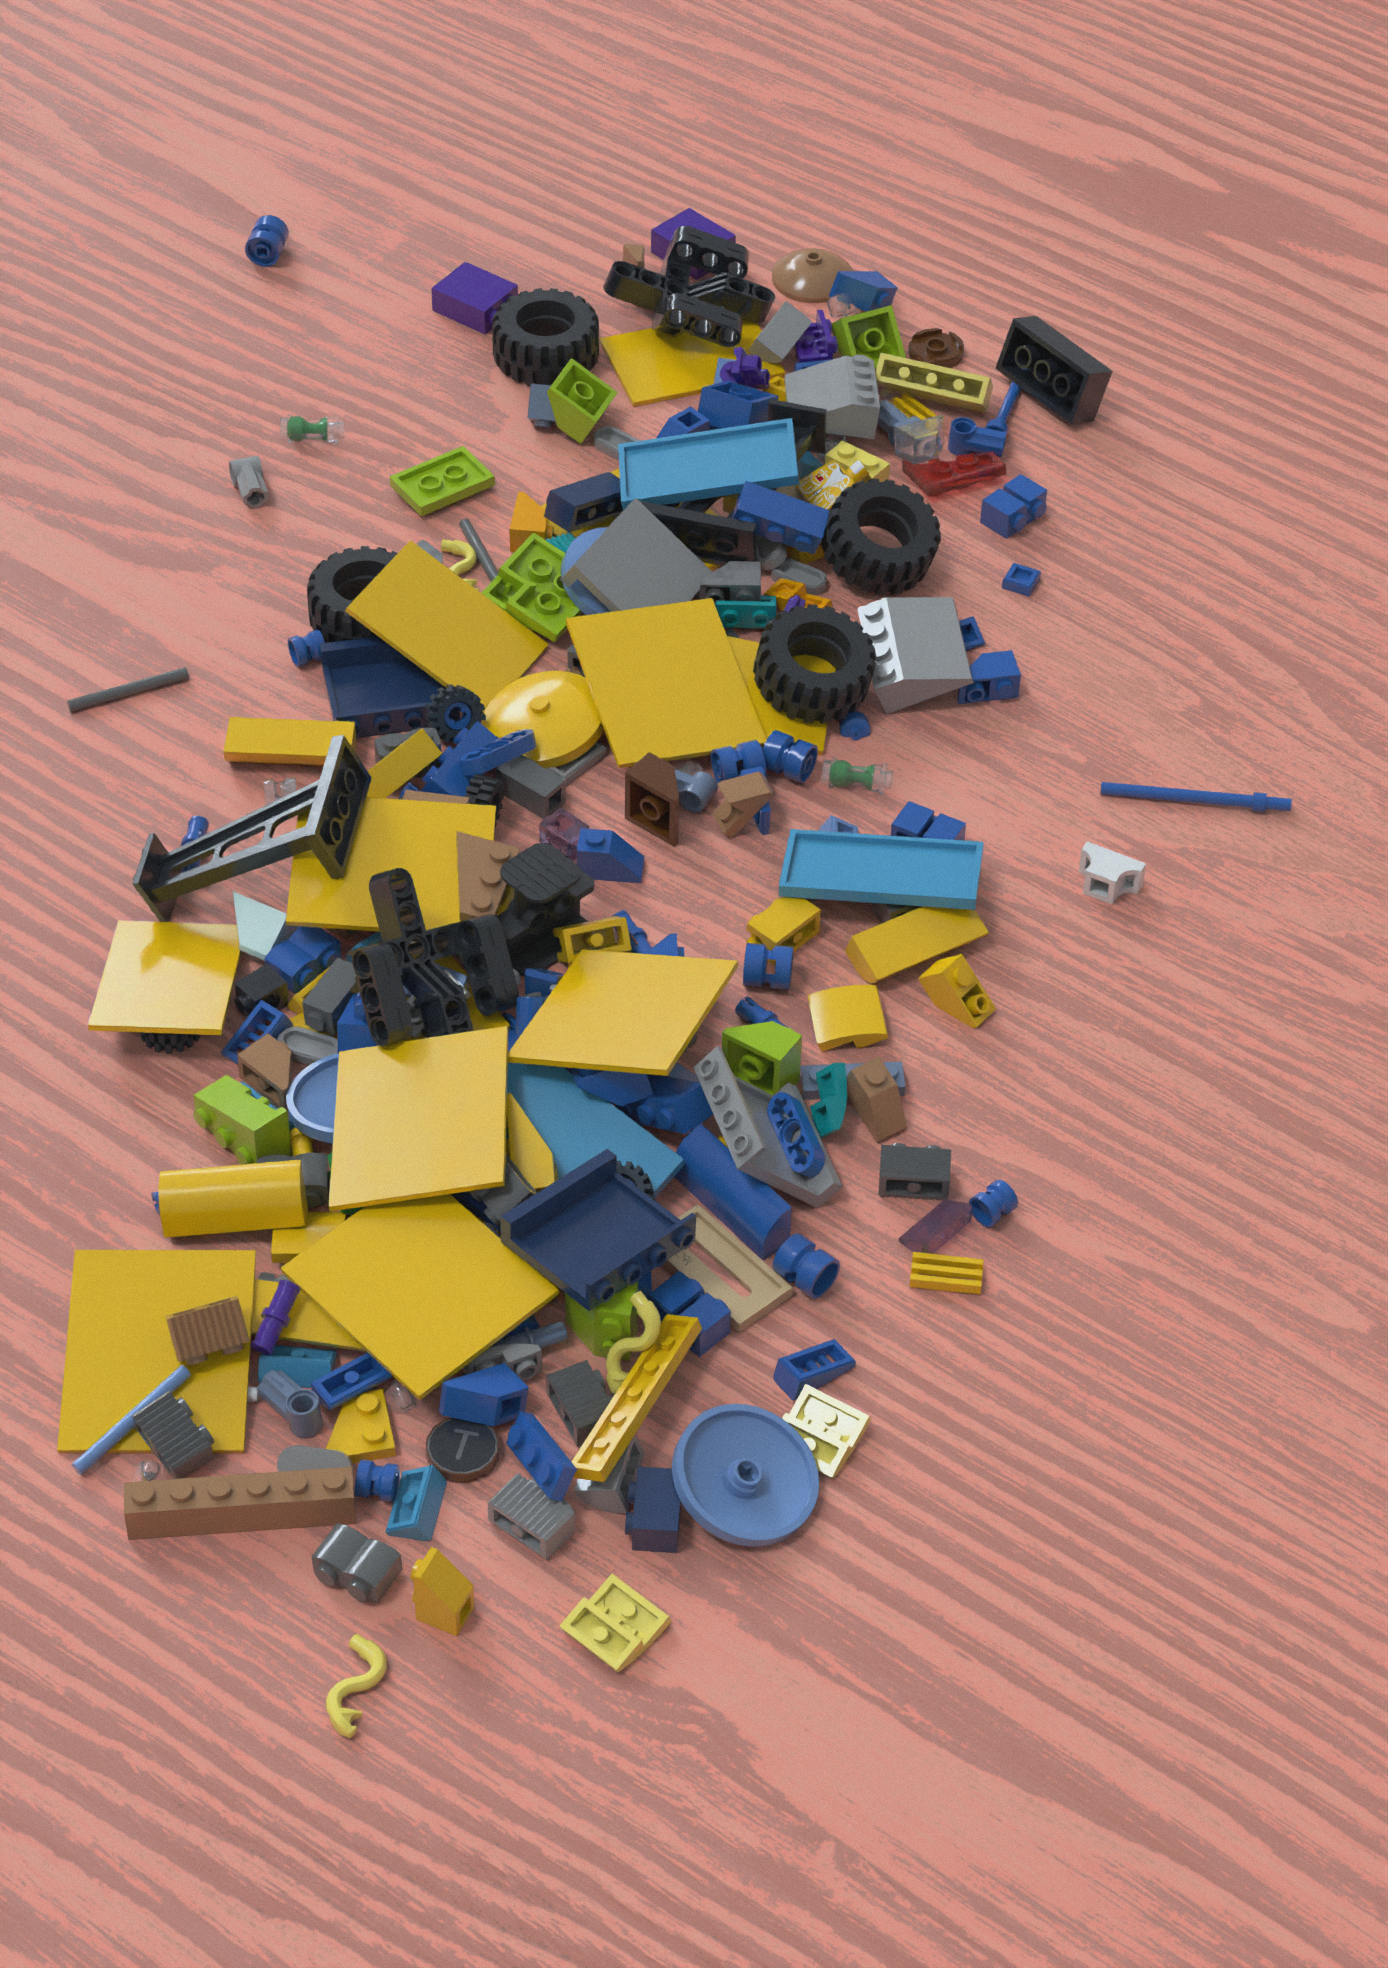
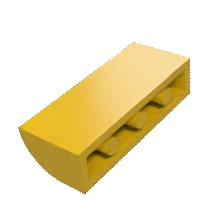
M229 717L223 751L224 759L229 762L324 765L333 736L344 735L353 750L356 751L355 722Z
M923 906L851 936L845 953L858 974L865 981L875 983L985 937L989 932L976 910Z
M301 1160L160 1171L159 1209L164 1238L305 1226L308 1205Z
M255 1279L252 1336H256L263 1320L261 1317L262 1311L265 1307H269L279 1282ZM300 1291L288 1316L291 1319L288 1327H283L278 1339L367 1352L308 1296Z

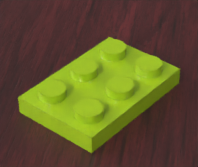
M464 446L389 476L390 486L420 516L495 486V476Z

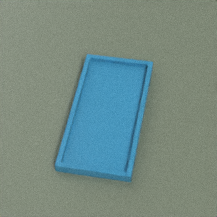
M792 418L618 444L623 510L635 498L642 502L665 505L739 494L745 481L768 489L799 485Z
M790 829L779 881V896L975 910L984 842Z
M508 1062L507 1093L513 1095L551 1150L558 1167V1179L608 1149L617 1156V1161H621L622 1166H625L626 1161L633 1163L634 1168L637 1165L643 1168L644 1174L647 1173L654 1191L653 1195L656 1198L685 1165V1161L681 1156L610 1102L578 1088L573 1074L564 1067ZM506 1127V1138H509L508 1127Z

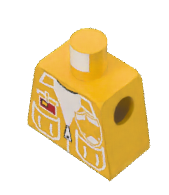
M831 460L799 480V485H796V487L809 503L831 511L836 498L840 496L841 492L847 487H852L854 483L860 482L869 472L859 460L846 471L836 460Z

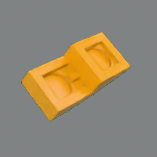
M780 578L764 593V596H776V607L781 611H784L789 599L795 595L800 596L801 599L806 601V607L809 604L817 605L818 608L825 609V606L833 608L831 599L807 594L805 583Z

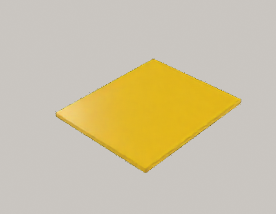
M712 598L566 618L570 636L618 768L632 767L649 752L666 761L711 755L713 749L732 746L736 749L737 744L757 740L760 746L764 747L767 740Z
M366 797L343 878L331 879L312 850L293 856L286 925L380 931L369 892V881L373 875L395 868H403L410 873L426 930L459 922L457 831L494 841L496 806ZM310 810L297 816L296 829L306 826Z
M582 949L508 1052V1062L668 1076L739 967L738 961Z
M507 1026L398 1042L386 1046L339 1051L329 1194L330 1211L505 1186L508 1073Z
M450 1194L365 1206L280 1268L281 1272L292 1283L298 1285L306 1296L419 1400L423 1399L559 1295V1290L501 1243V1239Z
M256 1250L74 1251L57 1445L58 1453H84L181 1365L189 1370L191 1376L172 1395L176 1400L182 1397L193 1412V1416L190 1417L197 1427L203 1424L214 1439V1443L211 1445L212 1452L244 1453ZM237 1296L250 1339L249 1342L242 1343L244 1349L227 1355H222L221 1350L207 1353L208 1359L206 1361L193 1365H186L185 1360L178 1362L165 1316ZM134 1427L107 1453H153V1451Z

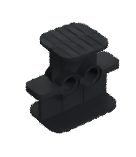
M536 843L509 859L500 869L502 880L514 889V898L509 903L507 910L496 917L502 925L512 967L520 976L524 977L526 969L547 970L558 962L557 953L562 952L560 939L554 937L553 928L588 922L580 915V900L594 891L593 878L582 871L576 863L554 846L546 843Z

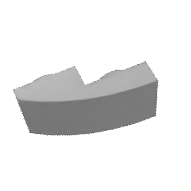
M535 1344L492 1346L464 1366L463 1372L464 1375L505 1363L521 1380H529L536 1374L542 1373V1350L539 1345Z

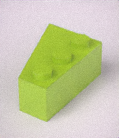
M228 1075L223 1076L193 1095L195 1106L193 1116L198 1125L212 1132L219 1145L230 1149L240 1164L257 1163L258 1158L268 1155L292 1156L288 1110L283 1107L274 1110L268 1106L270 1105L269 1099L264 1096L259 1099L250 1095L252 1094L250 1088Z

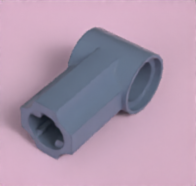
M887 400L880 401L877 424L888 433L889 441L895 449L901 450L925 439L926 430L924 424L917 416L908 418L892 403H889Z
M675 769L680 804L689 812L700 813L718 790L715 778L702 771L696 772L692 776Z
M271 1370L263 1376L261 1383L257 1387L258 1395L289 1422L292 1433L301 1438H309L318 1434L322 1429L323 1420L316 1393L309 1389H302L282 1370Z

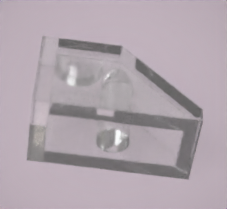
M938 415L894 428L895 456L915 465L939 458L945 445L944 416Z

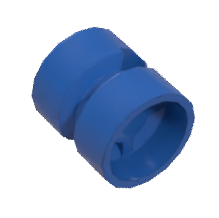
M272 215L258 218L245 244V252L251 262L267 267L274 265L278 261L289 236V230L284 221Z
M778 730L773 731L769 735L762 749L767 770L777 774L784 772L785 777L800 783H804L810 777L818 757V747L801 739L795 742L793 736Z
M757 740L739 743L736 749L732 746L713 749L711 752V764L717 784L724 780L739 777L742 770L758 766L764 768L766 776V762L762 748Z
M747 943L743 969V986L762 987L765 983H768L771 989L790 990L794 947L774 946L772 950H768L765 944ZM768 959L776 960L775 974H767Z
M796 1233L781 1245L773 1260L772 1268L788 1282H795L796 1287L806 1295L816 1299L826 1293L833 1285L840 1270V1262L825 1250L819 1249L815 1251V1243L804 1235Z

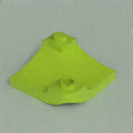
M534 532L499 568L496 578L481 592L525 627L538 632L553 642H556L568 629L566 618L577 617L582 613L570 599L563 582L560 580L561 565L565 553Z

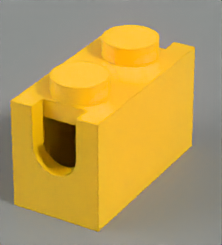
M777 898L767 909L759 915H754L748 921L746 930L751 933V937L746 940V945L747 943L765 944L768 950H772L774 946L794 947L795 951L819 933L821 909L805 898ZM768 959V962L776 966V960Z
M613 916L553 928L554 937L560 939L562 952L557 953L558 961L573 962L582 949L612 952L632 950L626 917ZM614 926L616 927L618 932V941H615L614 939Z

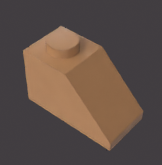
M267 1033L237 1054L239 1077L269 1099L275 1106L288 1110L286 1097L293 1079L292 1052L287 1044L277 1041Z
M878 1056L850 1070L847 1076V1097L875 1141L879 1143L905 1130L907 1125L898 1086L881 1058Z

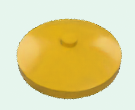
M566 671L534 673L510 683L490 701L484 712L486 721L482 720V725L498 738L518 730L532 729L537 747L522 755L534 760L545 769L561 766L580 757L598 741L604 730L586 678Z

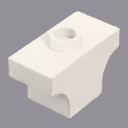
M1086 842L1081 850L1079 872L1085 876L1083 894L1112 905L1117 897L1122 894H1138L1143 887L1146 863Z

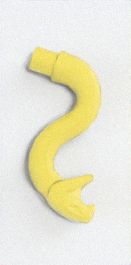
M442 540L441 551L450 552L452 555L465 558L449 568L452 572L460 575L475 565L477 556L471 545L460 540ZM463 579L472 587L477 584L476 579Z
M642 1291L635 1293L630 1298V1301L637 1309L636 1313L643 1320L644 1333L640 1337H628L617 1341L610 1348L607 1355L606 1368L608 1374L606 1380L610 1391L614 1395L628 1375L621 1368L622 1356L627 1352H640L648 1349L656 1341L660 1333V1314L653 1302L648 1301Z
M355 1634L351 1638L348 1646L359 1653L360 1658L369 1663L371 1666L370 1670L364 1675L343 1679L336 1683L326 1698V1710L330 1716L332 1726L338 1734L348 1738H352L356 1733L357 1727L351 1726L353 1720L362 1717V1711L343 1708L341 1705L342 1699L348 1694L365 1691L374 1687L383 1678L387 1669V1659L384 1651L375 1642L366 1640L359 1634Z

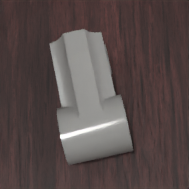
M259 456L230 460L231 480L234 487L238 486L243 503L249 505L252 509L262 507L263 503L268 500V491L263 480Z

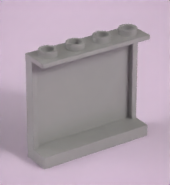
M635 498L560 580L569 588L578 579L611 612L687 602L692 601L693 597L699 599L700 580L713 572Z
M719 1046L714 1048L693 1067L738 1170L816 1208L822 1206L843 1187L801 1094L795 1085L788 1082L777 1093L785 1092L801 1102L824 1152V1166L818 1175L811 1178L792 1170L767 1115V1107L774 1095L734 1076ZM800 1127L793 1131L791 1136L792 1143L799 1138L801 1133Z

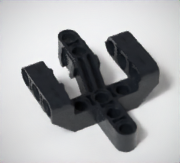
M681 226L675 230L669 242L660 274L628 262L615 261L603 285L604 291L609 296L653 311V330L658 329L664 333L672 334L673 337L687 333L724 347H734L740 343L743 319L754 323L764 322L775 300V294L769 288L743 279L747 275L749 251L746 247L690 226ZM691 266L717 275L689 284Z
M395 868L377 873L371 877L369 892L382 942L348 951V954L352 956V965L357 975L355 981L360 992L370 1034L377 1045L386 1046L407 1040L413 1034V1023L409 1011L411 1004L406 1000L403 986L416 998L414 1005L415 1009L420 1008L425 1027L421 1031L425 1038L474 1031L463 987L456 984L434 962V960L462 953L474 1001L481 1014L489 1016L517 1006V997H520L502 925L495 915L487 914L426 930L413 879L407 870Z

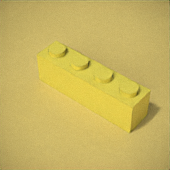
M880 353L875 371L878 389L898 394L906 392L912 397L985 414L993 391L990 377L885 353Z

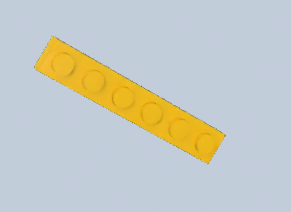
M670 1314L665 1316L661 1322L660 1333L656 1341L641 1353L572 1460L573 1465L577 1468L573 1478L599 1482L606 1481L702 1330L698 1318Z

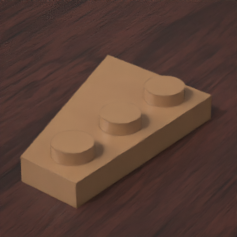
M457 831L459 920L463 921L487 914L497 916L508 884L501 878L500 869L505 862L520 853V848Z

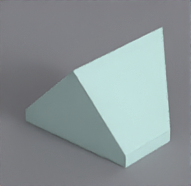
M233 891L239 950L264 960L271 949L277 944L288 940L301 927L287 926L286 913Z

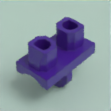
M743 347L734 348L736 361L727 362L722 366L720 370L722 381L729 380L755 389H768L770 373L767 369H762L760 356L747 355Z

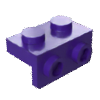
M817 310L816 323H811L793 346L798 363L833 360V353H837L836 336L831 335V321L825 318L823 310Z

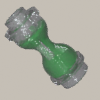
M288 414L287 417H280V440H288V443H292V441L300 442L305 439H321L325 442L338 444L339 438H344V421H339L338 415H334V417L327 416L322 419H305L301 416L292 417V414Z
M832 757V760L824 759L821 784L829 785L830 789H834V787L844 788L848 785L864 786L871 792H879V795H884L885 789L891 790L893 771L887 770L888 764L886 763L860 767L852 766L845 760H838L837 757Z

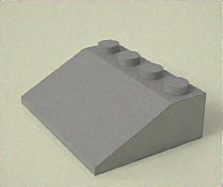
M864 355L843 356L785 374L786 402L827 409L826 433L868 439L875 438L880 402L873 359H869Z
M953 597L883 598L858 608L860 623L864 628L863 633L867 632L873 641L872 645L876 650V667L872 681L874 690L886 714L974 683Z

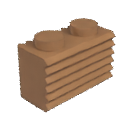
M237 1296L165 1316L178 1362L185 1360L186 1365L206 1361L208 1359L207 1353L221 1350L222 1355L241 1351L244 1349L242 1343L250 1341Z

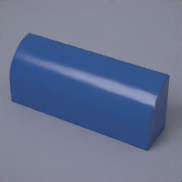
M699 1124L691 1130L676 1151L684 1159L685 1165L674 1177L759 1258L765 1260L776 1253L781 1245L790 1237L792 1207L765 1182L738 1170L729 1149L706 1127Z

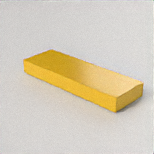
M423 728L367 770L372 777L367 797H388L442 754Z

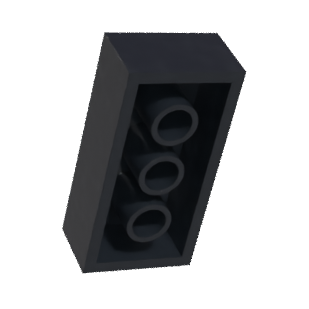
M1037 316L1013 318L995 368L1070 424L1095 420L1113 372Z

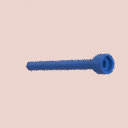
M1013 381L996 419L990 420L985 428L1007 432L1008 434L1006 422L1021 390V387Z

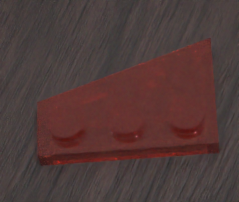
M993 452L958 455L955 461H940L939 457L928 458V463L913 465V460L902 461V471L930 497L939 496L944 492L955 489H964L972 484L992 481L997 477L1006 475V464Z

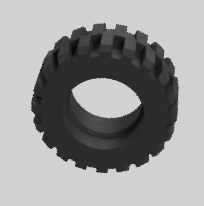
M538 288L532 292L527 290L520 292L516 297L513 295L500 305L492 319L494 361L507 377L511 375L514 381L518 383L521 381L525 382L527 386H531V384L552 385L571 358L588 371H591L596 365L599 356L598 315L593 307L586 303L582 297H575L572 292L568 291L559 292L558 289L550 288V290Z
M869 479L867 483L860 481L854 483L852 487L844 489L832 506L821 540L822 549L826 551L824 556L829 565L833 564L832 570L838 577L842 575L845 578V583L851 587L854 584L860 587L859 591L865 593L874 591L875 595H886L887 592H890L891 595L902 593L903 589L907 591L915 587L925 577L941 541L939 520L937 516H933L934 510L930 504H925L923 502L924 497L918 492L914 494L910 491V487L904 484L902 486L896 485L893 480L886 479L884 482H879V479ZM874 526L882 528L894 535L902 547L888 548L880 546L868 539L860 527Z
M361 546V549L355 550L347 548L344 549L343 553L338 554L335 552L331 554L327 561L323 559L316 566V569L312 571L307 584L309 622L313 631L318 629L321 632L325 643L377 637L376 634L345 612V610L398 554L397 552L392 551L390 553L381 547L370 549L369 546Z
M813 604L807 605L806 608H802L801 605L792 607L789 613L785 610L777 614L774 619L768 622L764 632H762L753 665L756 686L758 689H761L760 693L767 702H772V707L779 713L781 711L786 712L787 717L795 720L797 717L804 719V723L811 724L814 721H820V724L830 723L833 718L836 721L847 717L849 712L854 713L859 708L860 703L864 702L876 667V650L872 645L873 641L867 632L863 633L864 628L857 621H851L850 616L844 612L840 614L835 612L832 607L825 606L824 609L818 608L817 605ZM799 655L816 656L829 662L837 671L832 673L813 672L800 666L792 657Z

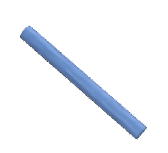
M183 1365L178 1367L71 1464L75 1471L80 1475L85 1473L134 1428L132 1415L166 1392L170 1391L172 1394L191 1376L189 1370Z

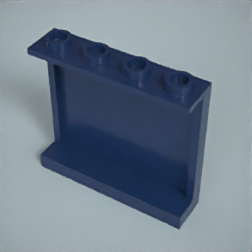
M378 636L320 644L321 667L333 721L355 722L356 738L429 728L427 725L429 721L425 719V714L429 713V710L425 708L426 704L432 703L433 700L430 699L432 694L436 696L439 694L437 689L441 687L447 689L445 686ZM454 707L449 712V717L454 722L460 720V711L457 707Z
M608 1149L501 1216V1243L588 1311H591L601 1303L608 1302L616 1293L628 1285L635 1284L642 1276L654 1268L662 1266L666 1260L681 1250L689 1248L695 1242L696 1215L691 1213L682 1220L678 1219L617 1173V1156Z

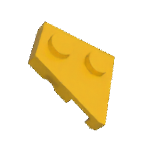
M383 1389L364 1392L343 1403L326 1449L340 1450L350 1457L352 1464L360 1463L362 1459L372 1461L396 1456Z

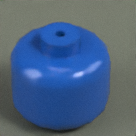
M859 711L849 712L847 717L839 722L840 734L843 737L859 740L861 737L870 735V722L867 716Z

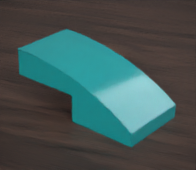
M832 1063L815 1073L820 1101L811 1105L810 1109L813 1123L821 1139L840 1130L844 1119L847 1102L845 1063Z

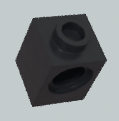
M268 964L234 983L236 994L234 1003L238 1011L244 1016H249L261 1000L279 1011L289 1004L287 982Z

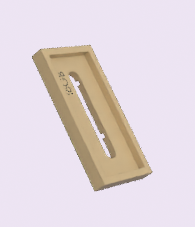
M699 1204L677 1217L682 1220L691 1213L696 1215V1237L693 1243L699 1244L700 1248L733 1278H737L739 1283L751 1294L745 1297L740 1296L688 1249L681 1250L666 1260L663 1265L673 1274L681 1271L688 1278L698 1281L704 1289V1295L708 1292L715 1299L722 1300L731 1310L730 1325L738 1333L792 1297L793 1287Z

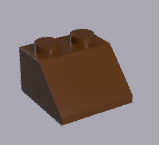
M649 752L625 772V819L675 847L678 844L679 794L675 768L668 761Z

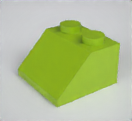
M892 305L844 317L831 323L833 336H836L837 351L841 357L864 355L869 359H873L874 368H877L880 353L906 358Z
M572 358L547 391L557 427L580 444L618 393Z
M774 1021L725 1028L722 1032V1051L734 1076L771 1095H775L788 1082L795 1086L799 1083L802 1050L801 1034Z
M638 1282L628 1285L616 1293L608 1302L601 1303L591 1311L585 1309L565 1293L566 1323L594 1356L607 1358L610 1348L617 1341L623 1338L636 1337L638 1314L630 1298L638 1292ZM632 1352L625 1353L621 1360L630 1361Z

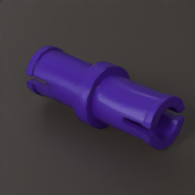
M287 1280L279 1281L269 1307H265L262 1311L261 1317L263 1320L254 1341L251 1343V1348L262 1354L272 1355L283 1327H288L291 1320L288 1316L297 1295L301 1291L298 1285Z

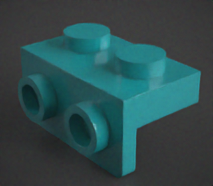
M761 595L760 601H716V609L723 627L765 629L768 622L776 616V596Z

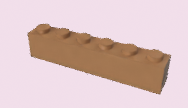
M339 1467L124 1482V1518L128 1540L334 1526L336 1523L344 1525L356 1524L353 1468Z

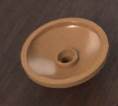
M816 248L799 249L786 254L775 263L772 269V282L781 294L790 299L805 303H824L834 300L829 297L838 271H853V269L846 260L831 251Z

